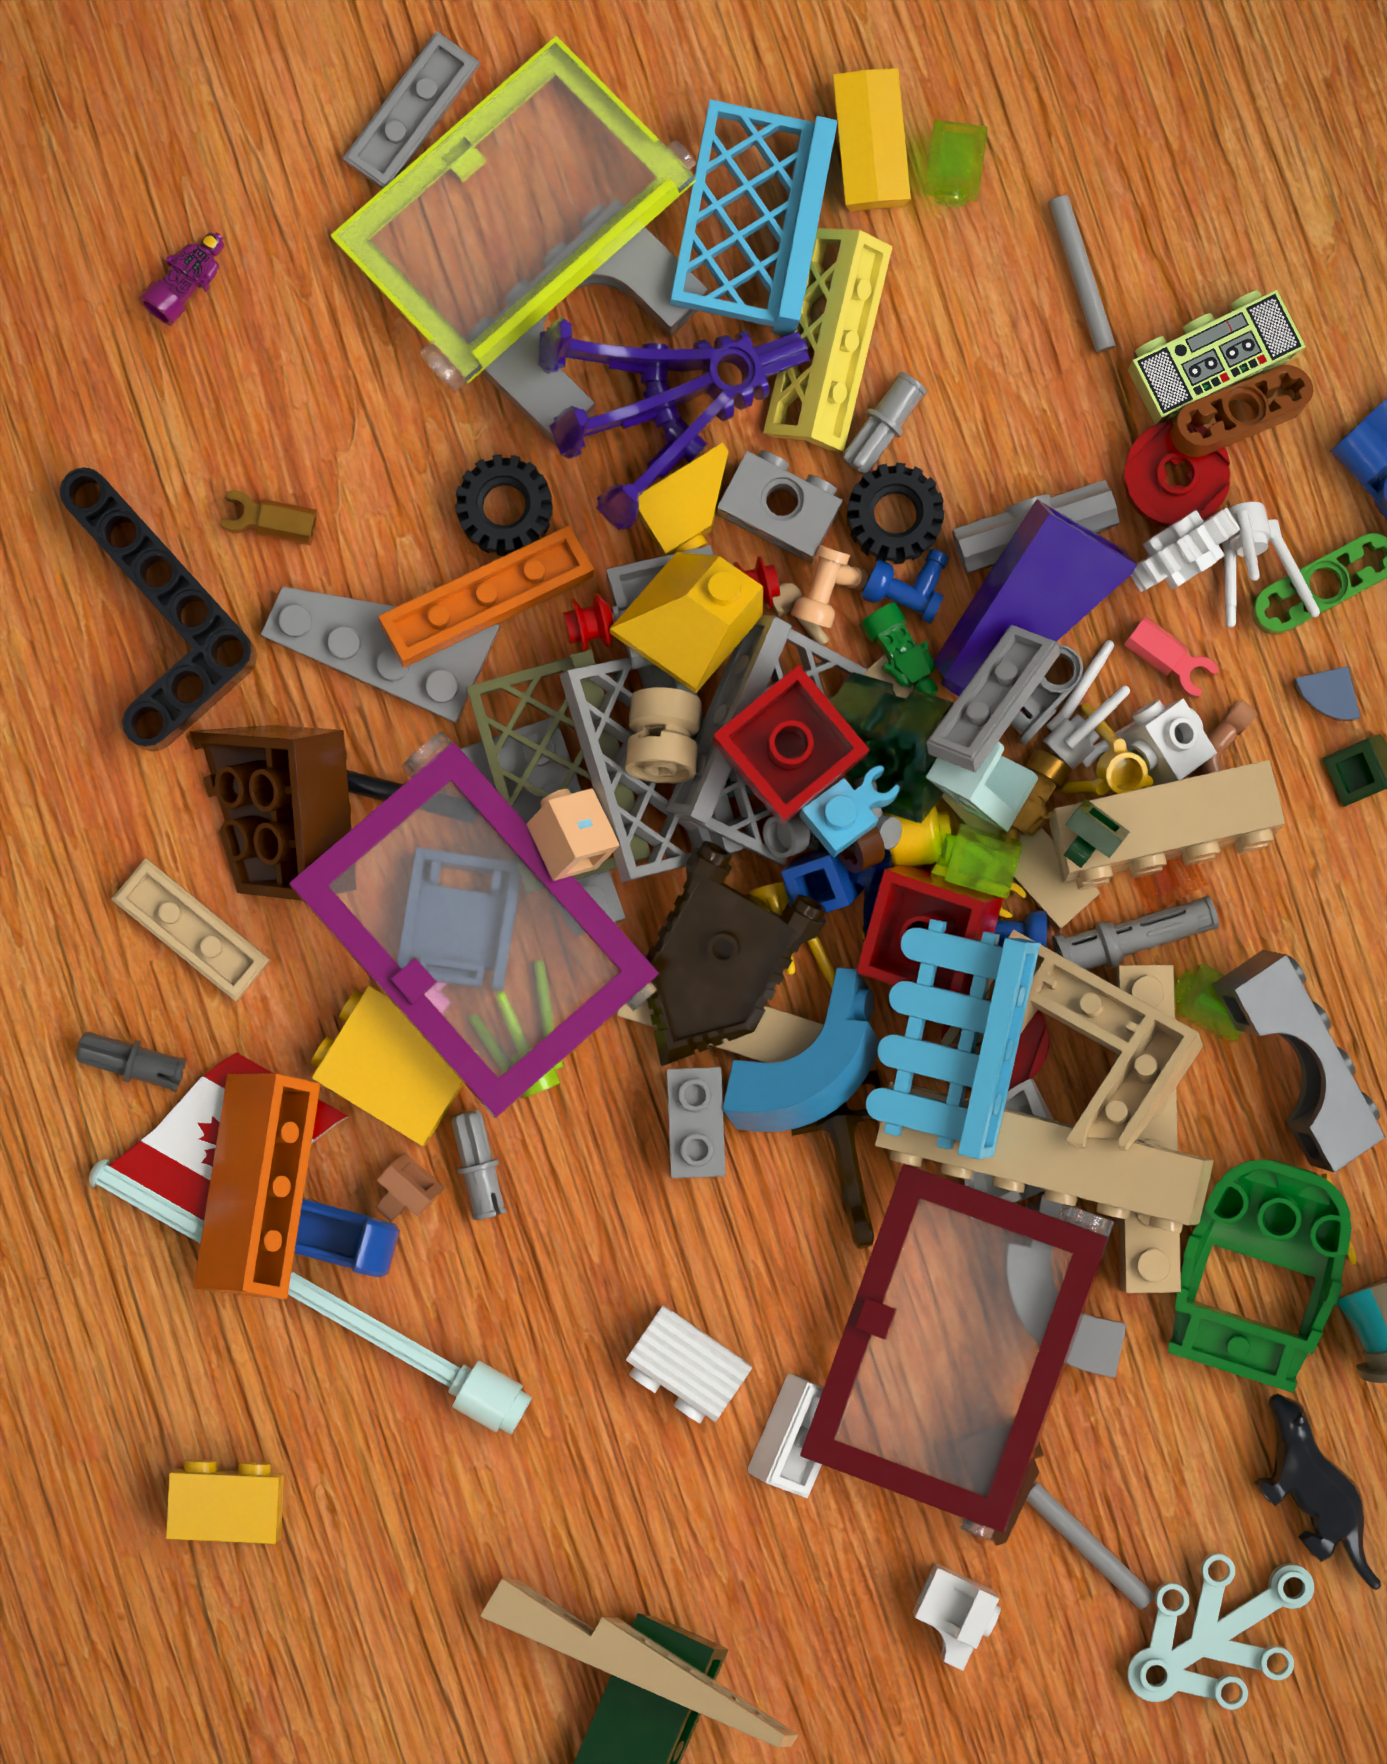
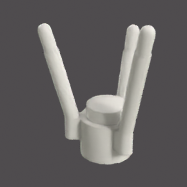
M1244 502L1228 508L1240 530L1222 542L1225 554L1224 607L1226 626L1232 628L1236 624V552L1237 555L1245 558L1249 578L1252 581H1256L1260 576L1257 555L1262 554L1268 549V542L1272 543L1311 617L1319 616L1320 610L1282 538L1278 520H1268L1265 506L1259 502Z
M1107 640L1103 644L1060 712L1046 725L1051 733L1043 742L1060 760L1069 765L1072 771L1081 762L1088 768L1100 755L1109 750V745L1105 740L1093 745L1099 738L1094 729L1130 693L1128 686H1122L1086 720L1077 714L1069 721V718L1113 650L1114 642L1111 640ZM1133 721L1132 723L1115 732L1117 737L1121 738L1119 735L1128 728H1130L1132 725H1134L1136 722Z

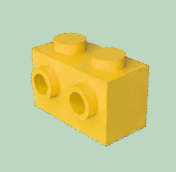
M184 1460V1469H175L169 1473L166 1539L276 1544L281 1539L284 1473H271V1464L263 1462H239L238 1471L217 1470V1461Z

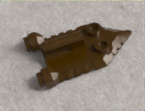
M703 841L701 847L695 848L686 862L687 880L683 885L685 890L682 895H678L674 902L676 907L674 911L670 910L666 918V926L661 927L656 945L651 946L645 957L659 972V975L645 986V992L650 993L651 997L647 999L649 1009L654 1011V1014L650 1016L652 1025H657V1030H654V1036L661 1066L694 1055L695 1049H698L699 1052L709 1049V1044H713L714 1047L724 1043L725 1038L731 1041L753 1033L766 1011L764 1006L767 1000H772L776 992L774 989L775 985H780L784 977L782 972L784 969H788L793 961L791 959L793 952H797L802 943L816 938L826 922L823 918L826 908L810 897L797 895L794 902L790 901L787 903L780 916L766 908L765 903L758 897L751 894H746L745 896L724 884L723 882L732 868L729 865L732 855L723 847L709 841Z

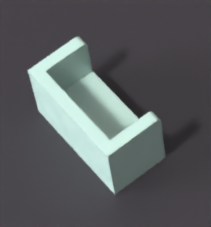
M999 741L976 773L937 758L926 776L930 782L965 811L1006 832L1009 831L1038 781V776L1033 771L1001 755L1004 751V745Z

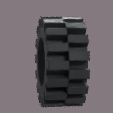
M502 454L492 455L493 459L486 462L482 459L475 463L476 467L471 472L469 470L466 471L462 477L463 482L461 486L457 487V503L455 508L461 528L472 543H476L481 550L487 553L492 551L496 552L498 556H505L507 553L514 552L539 540L541 535L547 532L550 526V518L553 516V504L548 483L543 474L541 475L537 471L536 466L530 462L525 463L521 461V458L511 455V458H502ZM498 486L514 487L521 492L525 499L524 513L513 524H495L484 513L483 504L485 497L492 489Z
M896 462L895 466H887V463L879 465L877 470L873 472L869 470L864 474L861 481L855 485L851 492L846 516L847 526L849 525L851 531L850 536L854 543L857 541L861 546L863 553L867 556L871 554L877 557L876 561L878 559L894 561V564H902L905 560L911 558L913 561L919 558L925 550L931 548L940 533L945 512L943 510L944 500L941 492L938 493L935 481L931 477L929 479L922 474L923 470L916 466L914 469L905 467L906 463ZM894 493L909 498L916 509V520L912 527L905 532L896 534L883 530L876 522L874 515L877 502L882 497Z

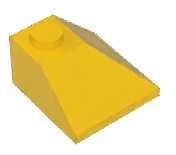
M676 552L610 627V634L688 689L697 693L763 616V586L720 556Z

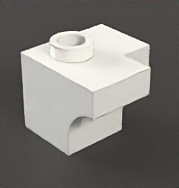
M934 1563L912 1612L916 1619L933 1626L940 1632L943 1641L940 1656L943 1662L963 1671L973 1648L977 1649L982 1636L989 1637L999 1617L1001 1607L997 1606L999 1597L993 1589Z

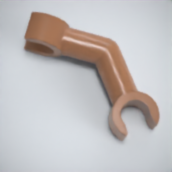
M1243 699L1239 700L1230 709L1221 723L1208 736L1217 754L1200 765L1202 775L1223 770L1220 755L1259 714Z

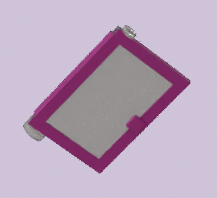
M441 731L418 748L402 765V768L411 779L289 883V886L496 1119L625 1004L632 1011H635L657 991L651 981L659 975V972L573 876L556 881L552 880L524 820L454 742L452 743Z

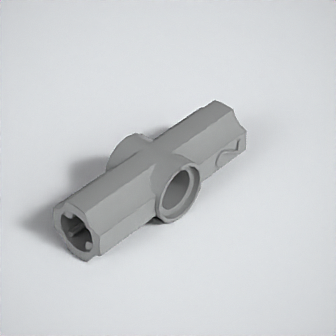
M1106 480L1051 497L1050 494H1044L1029 498L1007 507L1005 513L980 519L953 529L952 535L955 548L966 575L995 565L1036 499L1095 533L1118 526L1120 521L1117 506Z

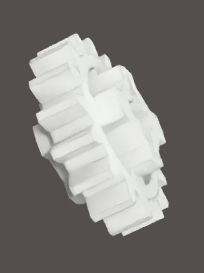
M1228 508L1222 509L1204 521L1197 510L1142 544L1149 556L1137 563V567L1130 576L1140 592L1156 585L1163 579H1165L1172 590L1224 557L1225 554L1219 547V544L1237 533L1240 527Z

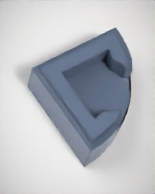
M1348 666L1293 680L1300 697L1322 715L1337 721H1354L1361 718Z

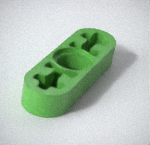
M1377 533L1363 535L1300 569L1320 610V614L1387 578V537ZM1367 545L1371 552L1380 549L1384 555V558L1378 563L1380 572L1376 573L1371 566L1356 572L1352 577L1359 585L1352 587L1347 569L1337 559L1343 556L1347 567L1357 562L1364 555L1363 546ZM1325 569L1337 576L1339 590L1335 597L1322 599L1312 592L1310 578L1315 571ZM1289 576L1266 587L1253 602V620L1262 631L1268 634H1284L1314 618L1311 617L1309 612L1304 611L1303 602L1291 607L1285 613L1288 622L1282 623L1278 617L1271 619L1266 617L1264 611L1270 606L1268 597L1274 596L1278 602H1282L1297 593L1290 586L1292 581Z

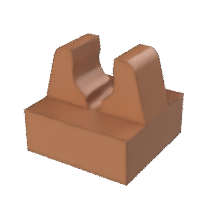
M403 1153L377 1179L389 1192L375 1208L390 1222L400 1215L406 1207L418 1216L445 1188L410 1156Z

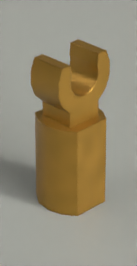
M232 490L226 492L225 498L228 501L240 503L244 506V514L240 519L229 520L221 518L220 525L228 532L241 533L249 528H256L257 535L311 545L317 522L316 509L263 499L262 504L253 503L251 498L242 491Z

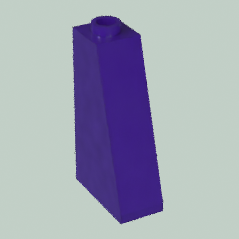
M1036 499L934 659V664L944 677L941 682L942 685L952 693L960 696L1010 625L1057 642L1126 580L1137 567V563L1121 547Z

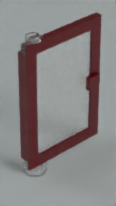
M903 1163L800 1456L962 1517L963 1521L960 1528L974 1535L991 1539L994 1530L1006 1533L1103 1261L1102 1257L1110 1238L1114 1221L1062 1204L1058 1218H1054Z

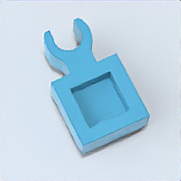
M876 766L869 770L861 786L854 790L846 779L843 778L801 809L800 818L833 858L876 826L879 819L871 811L872 808L885 807L896 798L900 788L898 785L894 786L887 793H879L872 786V781L882 776L883 766Z

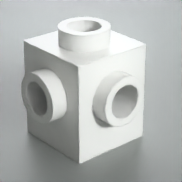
M1184 698L1163 705L1160 699L1150 702L1132 715L1136 723L1119 735L1125 741L1127 750L1139 755L1145 761L1148 775L1153 779L1152 786L1181 780L1217 754L1203 731L1202 720L1187 705Z

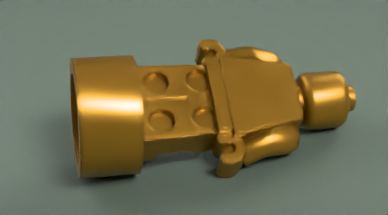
M1035 749L1025 768L1033 771L1038 776V781L1009 831L1006 832L1001 829L996 839L999 842V847L1004 850L1016 847L1021 839L1019 833L1033 836L1051 818L1052 812H1046L1043 806L1055 788H1063L1072 772V768L1046 751Z

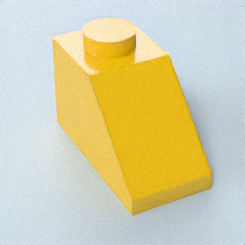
M723 442L648 488L639 496L638 517L663 556L705 547L708 544L704 537L712 532L728 463L729 451Z

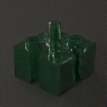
M853 672L830 702L870 750L862 761L846 773V776L855 789L854 782L857 779L865 777L872 768L883 766L882 776L875 780L877 792L887 793L896 785L900 788L894 801L882 807V812L921 824L944 794L926 778L937 757L928 753L926 742L953 706V702L913 690L905 699L896 696L892 683Z

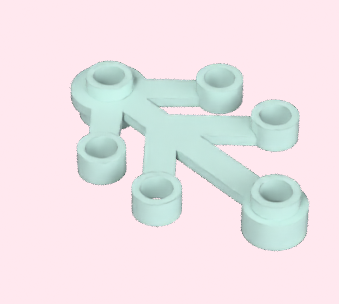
M1222 1553L1207 1555L1200 1566L1203 1583L1191 1638L1173 1649L1177 1616L1187 1610L1189 1595L1176 1582H1166L1160 1585L1155 1593V1603L1158 1609L1150 1646L1138 1651L1132 1657L1128 1666L1127 1676L1133 1691L1142 1699L1150 1702L1167 1700L1174 1693L1180 1691L1215 1699L1222 1707L1229 1710L1242 1707L1247 1701L1248 1689L1239 1677L1227 1674L1217 1679L1185 1670V1668L1203 1657L1262 1670L1267 1677L1273 1680L1287 1678L1293 1671L1294 1660L1285 1648L1278 1645L1262 1648L1232 1641L1231 1639L1282 1606L1289 1609H1297L1310 1601L1314 1593V1581L1310 1573L1300 1565L1284 1563L1277 1566L1269 1576L1268 1588L1218 1620L1224 1589L1235 1576V1566L1231 1559ZM1216 1560H1222L1227 1565V1573L1220 1580L1211 1579L1208 1574L1209 1565ZM1291 1577H1297L1302 1582V1590L1295 1597L1286 1596L1283 1590L1285 1581ZM1171 1589L1178 1590L1182 1596L1180 1605L1174 1609L1165 1608L1162 1603L1164 1593ZM1274 1653H1281L1286 1659L1285 1667L1279 1672H1271L1267 1668V1660ZM1153 1665H1160L1165 1670L1164 1680L1155 1685L1148 1683L1146 1680L1147 1670ZM1229 1682H1234L1240 1687L1239 1697L1231 1702L1223 1700L1221 1697L1223 1686Z

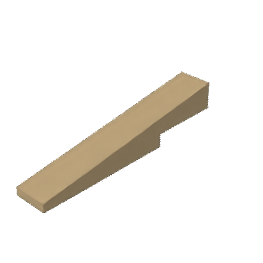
M501 1579L480 1617L775 1747H792L799 1735L619 1618L602 1617L594 1629L518 1579Z

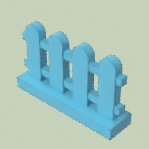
M930 919L928 929L911 928L901 938L903 954L911 960L921 962L917 982L901 981L896 983L890 990V1005L896 1012L909 1015L905 1035H888L878 1045L877 1052L880 1061L884 1065L898 1070L894 1088L884 1087L873 1090L867 1097L866 1109L872 1118L886 1122L884 1130L886 1134L901 1136L902 1127L938 1135L937 1147L950 1150L954 1148L955 1140L960 1141L959 1155L978 1160L994 1157L1040 943L1022 938H1005L1003 946H999V934L983 932L981 941L945 933L947 922ZM937 966L973 974L970 995L934 987ZM990 979H994L996 981L992 999L988 1000L986 996ZM929 1020L962 1028L958 1048L922 1040L925 1021ZM978 1033H983L980 1054L974 1053ZM914 1073L950 1082L946 1102L910 1093ZM968 1086L972 1087L969 1105L965 1107L963 1102Z

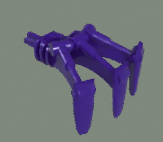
M560 317L550 327H547L546 331L540 332L538 365L542 367L544 372L547 374L558 372V368L565 367L566 358L608 364V369L641 374L640 382L646 385L647 390L643 392L644 400L591 418H587L584 409L570 406L554 417V423L550 424L549 427L560 455L567 459H573L582 454L581 449L586 447L583 437L618 426L625 429L654 420L656 428H663L665 431L663 438L668 443L647 463L648 469L633 484H616L607 488L597 498L598 506L596 509L609 523L618 530L629 529L637 520L639 496L658 477L663 479L683 457L690 463L708 444L698 434L716 416L721 421L733 418L734 406L743 410L752 405L753 397L756 400L767 398L769 395V384L766 377L808 362L810 360L806 351L808 347L804 338H801L799 331L757 347L753 346L746 331L737 333L734 341L728 335L716 338L713 348L706 340L695 342L693 349H669L668 345L660 343L643 344L642 348L615 346L572 339V324L564 317ZM728 362L737 366L742 374V383L735 386L724 383L718 376L717 365ZM703 370L702 376L669 389L667 384L668 371ZM707 393L714 401L689 426L681 418L677 405Z

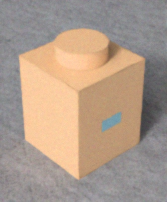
M593 788L571 794L570 789H561L549 794L541 800L540 810L526 824L553 881L598 869L620 846Z

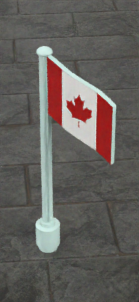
M239 1053L224 1059L196 1082L155 1130L110 1165V1160L108 1159L97 1162L89 1174L90 1186L92 1188L96 1185L101 1186L194 1241L201 1243L227 1074L274 1073ZM318 1099L311 1144L333 1126L349 1118V1116ZM291 1271L288 1295L450 1387L448 1393L456 1397L452 1408L495 1433L499 1429L510 1435L513 1433L532 1400L530 1395L521 1391L523 1388L522 1384L478 1360L473 1369L465 1364L462 1368H459Z

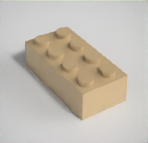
M1270 760L1090 800L1091 803L1129 830L1130 833L1110 858L1096 849L1082 868L1064 856V853L1078 836L1065 824L1081 803L1055 808L1049 820L1063 884L1076 882L1078 890L1110 883L1109 878L1113 877V873L1129 870L1131 878L1154 874L1163 870L1162 866L1167 865L1166 861L1181 857L1184 866L1207 862L1215 859V854L1220 853L1221 848L1234 845L1237 854L1260 850L1268 847V842L1273 841L1275 834L1285 825Z

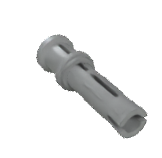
M1205 896L1190 903L1161 910L1128 922L1113 925L1111 921L1106 922L1103 920L1096 923L1095 929L1066 938L1062 934L1052 936L1055 953L1086 970L1104 964L1109 968L1119 966L1120 962H1123L1124 956L1180 940L1197 933L1218 929L1219 921L1211 898Z

